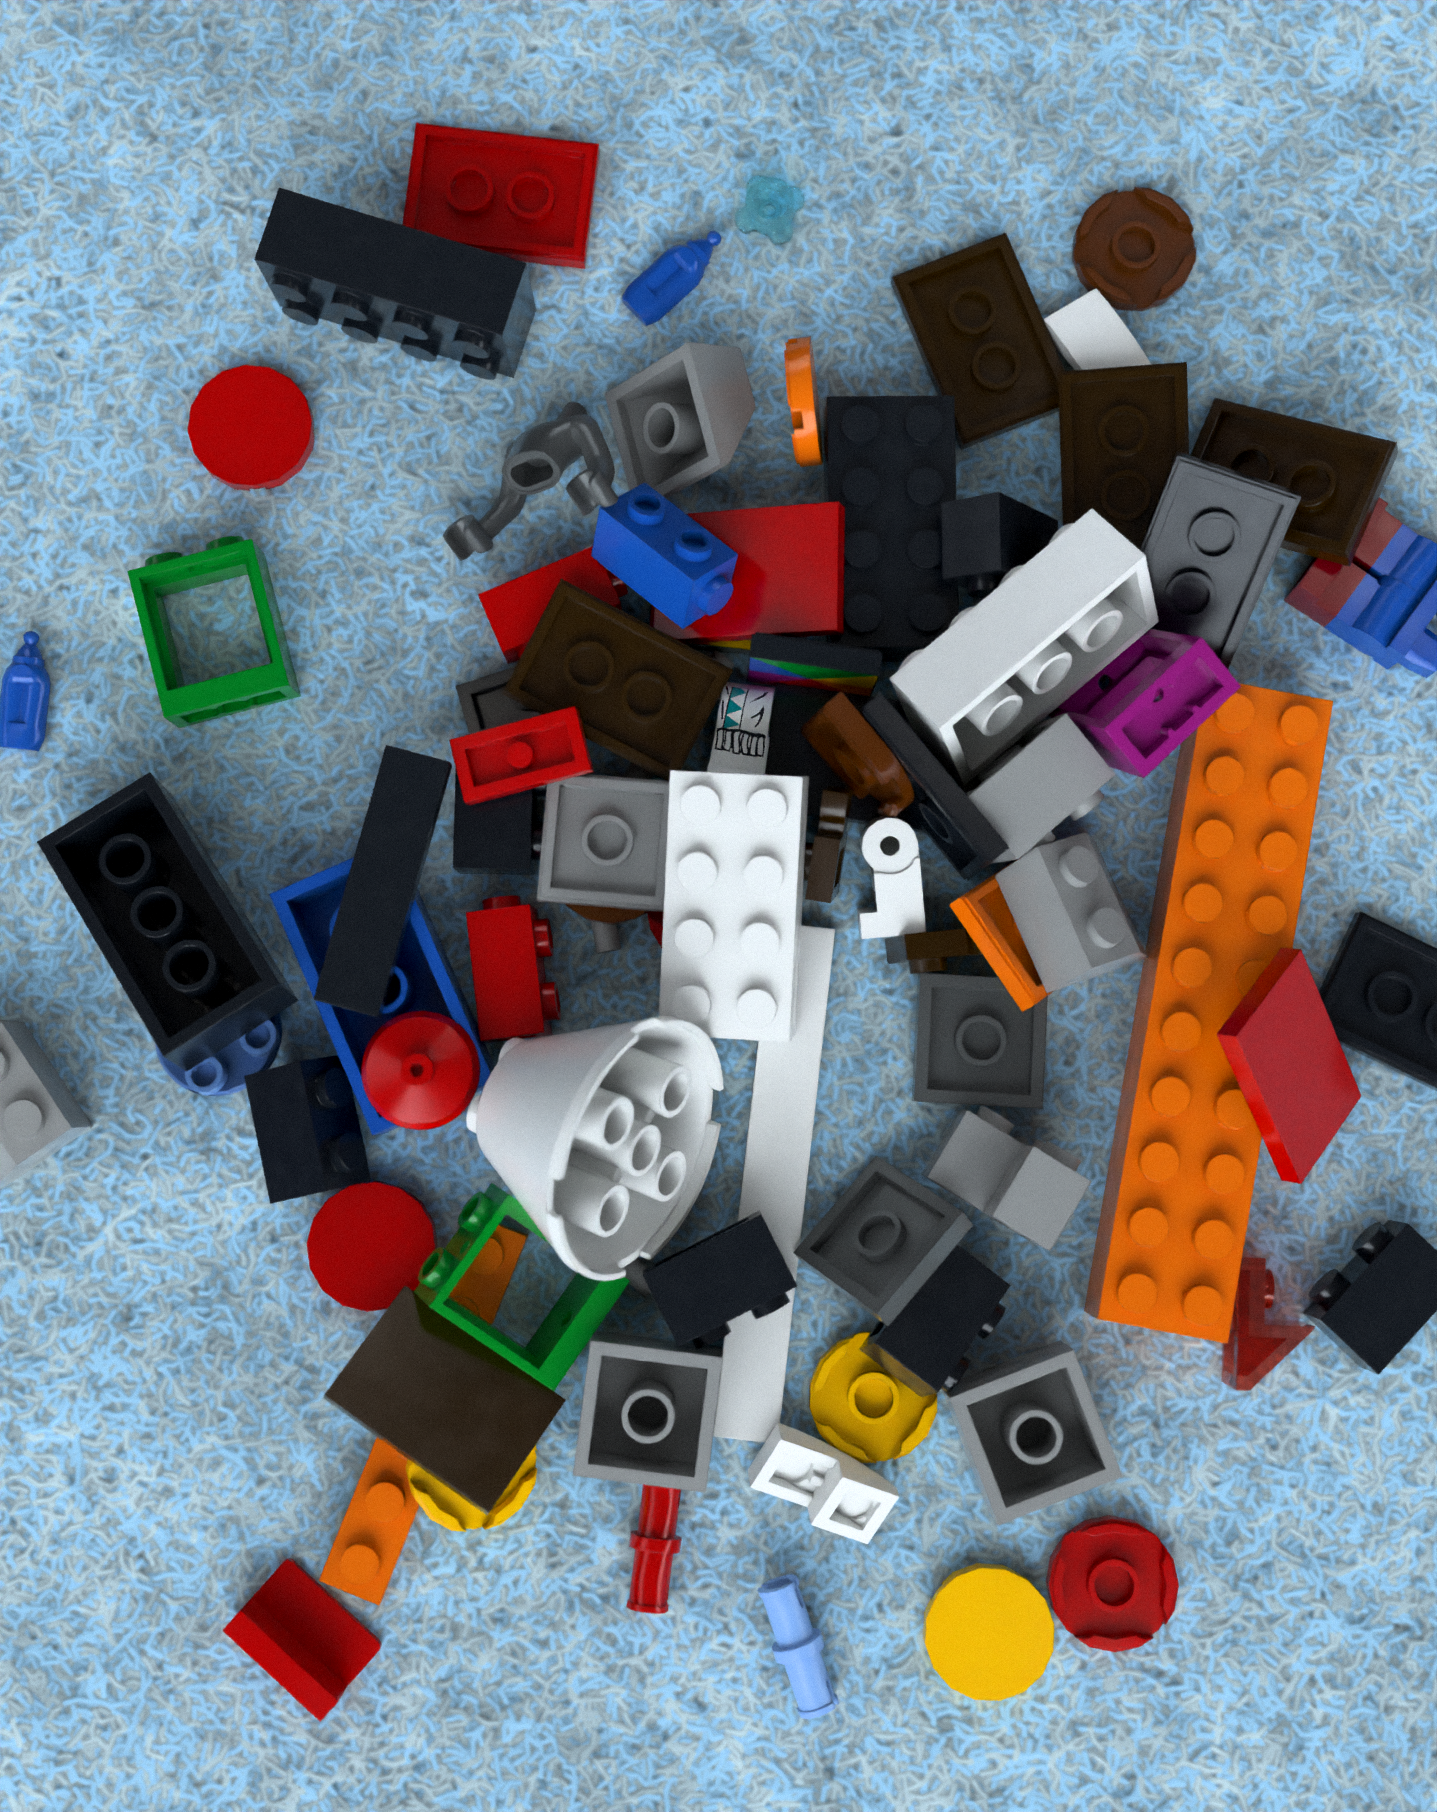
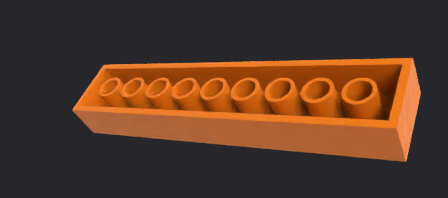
M1240 684L1241 687L1180 744L1145 950L1148 957L1143 961L1084 1312L1100 1320L1227 1344L1262 1135L1217 1037V1032L1281 948L1293 949L1333 701Z

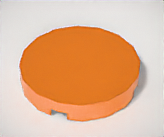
M811 336L788 339V342H785L786 350H784L787 399L794 434L791 435L795 460L800 467L822 465L823 447L819 397Z

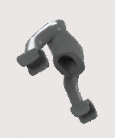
M569 402L556 420L530 428L516 438L506 450L502 467L501 491L492 508L479 522L473 515H466L451 524L443 534L444 540L457 558L462 561L467 559L474 551L484 553L492 549V539L519 515L524 506L526 496L554 487L560 480L564 470L582 456L585 459L587 469L576 475L565 488L583 515H587L599 504L602 507H609L617 503L618 496L611 487L615 475L614 463L598 423L587 415L586 409L581 404Z

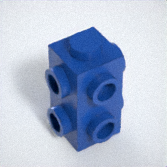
M644 482L619 496L617 503L612 506H601L599 508L591 556L679 627L684 629L706 614L711 616L718 613L727 604L733 592L731 581L738 554Z

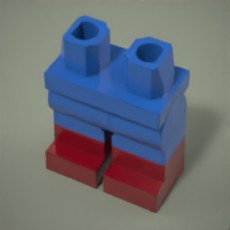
M1379 497L1351 566L1315 557L1284 601L1360 652L1373 657L1372 659L1388 670L1398 662L1406 669L1427 678L1437 671V635L1426 628L1433 617L1437 615V543L1429 538L1418 535L1385 511L1388 503Z

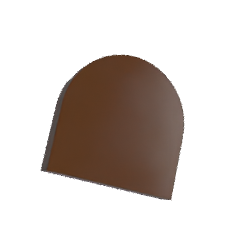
M842 691L800 728L802 730L800 733L848 789H854L853 794L859 800L870 794L882 803L877 808L878 814L884 817H896L914 801L912 785L901 764Z

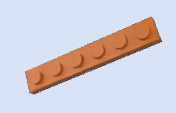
M499 1224L449 1295L493 1325L529 1235ZM376 1437L319 1578V1581L376 1605H380L420 1508L410 1490L406 1472L407 1458L378 1437Z

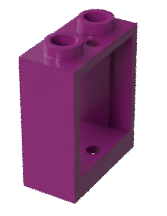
M1150 629L1053 710L1049 717L1054 718L1066 713L1109 767L1145 778L1225 703L1241 685L1202 637ZM1102 675H1107L1109 678V684L1105 689H1101L1098 686V680Z

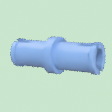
M794 1574L783 1575L763 1583L762 1587L757 1590L760 1598L763 1600L776 1639L771 1648L776 1662L785 1666L798 1705L799 1716L804 1719L816 1718L836 1708L835 1705L839 1704L836 1693H834L821 1654L825 1642L820 1629L812 1627L799 1588L798 1577Z

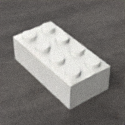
M1090 509L1075 523H1069L1061 527L1053 535L1049 544L1025 565H1019L1011 569L1003 577L999 586L975 607H969L961 611L952 620L949 628L925 649H919L911 653L902 662L899 670L889 678L914 733L963 785L967 784L1159 622L1146 556L1095 510Z
M670 770L659 1017L671 1016L691 1022L700 1027L709 1038L789 1043L795 1035L809 776Z

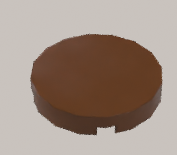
M1134 187L1133 191H1122L1117 193L1118 190L1102 195L1086 209L1073 237L1072 262L1080 283L1089 292L1097 288L1111 307L1117 310L1145 311L1165 304L1184 286L1196 262V247L1194 249L1195 241L1192 236L1194 229L1189 216L1171 197L1151 188Z

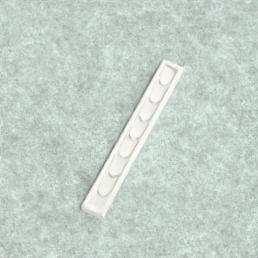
M801 925L796 1033L789 1043L758 1041L737 1219L739 1221L760 1211L795 1283L798 1258L793 1252L800 1245L835 937V929ZM795 1288L786 1292L790 1302L780 1309L758 1319L754 1318L750 1310L727 1322L731 1332L724 1336L723 1362L713 1437L765 1442L776 1424L780 1423Z

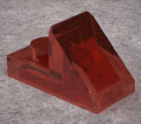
M1243 1253L1229 1340L1228 1344L1222 1343L1221 1382L1235 1390L1250 1391L1315 1329V1326L1300 1320L1264 1319L1265 1308L1270 1309L1274 1301V1277L1272 1271L1266 1269V1258L1249 1253Z

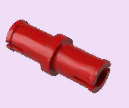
M643 1485L638 1529L631 1531L629 1546L635 1549L629 1600L627 1599L626 1606L628 1609L651 1614L668 1612L669 1604L667 1601L673 1554L680 1553L682 1537L676 1535L681 1489Z

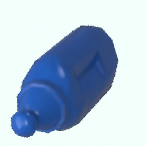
M715 230L710 231L706 239L689 240L686 244H678L669 248L626 288L621 300L645 327L662 319L700 283L704 276L705 267L710 263L709 260L712 255L713 246L721 243L722 238L720 234Z
M28 631L23 635L25 644L13 656L12 663L6 668L2 678L0 695V747L39 751L45 739L51 683L49 674L44 668L45 660L36 646L39 636L34 631Z

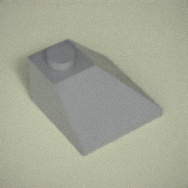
M695 342L685 343L605 393L629 490L645 482L666 499L730 463L756 408L741 349L738 347Z

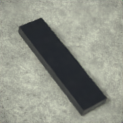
M386 745L313 1000L381 1018L452 769V764L449 761Z

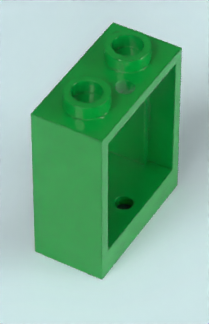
M240 536L218 538L206 545V551L183 556L179 552L157 554L146 559L144 567L127 571L163 716L178 728L301 696L266 557L253 539L244 540ZM248 574L270 664L185 686L163 596Z
M491 1183L484 1193H476L465 1204L457 1221L460 1227L445 1248L438 1247L426 1259L418 1274L420 1284L414 1292L431 1309L554 1391L630 1280L622 1277L615 1280L602 1281L576 1273L526 1347L452 1298L449 1294L506 1214L549 1243L520 1202Z

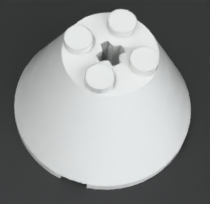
M660 1016L529 1040L515 1037L504 1044L499 1054L498 1063L491 1072L482 1094L471 1102L466 1117L467 1127L470 1131L477 1133L478 1143L483 1154L562 1261L569 1268L586 1277L602 1281L615 1280L626 1276V1270L623 1267L639 1256L651 1260L663 1249L684 1222L703 1187L715 1154L721 1128L720 1123L711 1120L713 1089L718 1091L724 1089L721 1064L713 1042L700 1027L671 1016Z

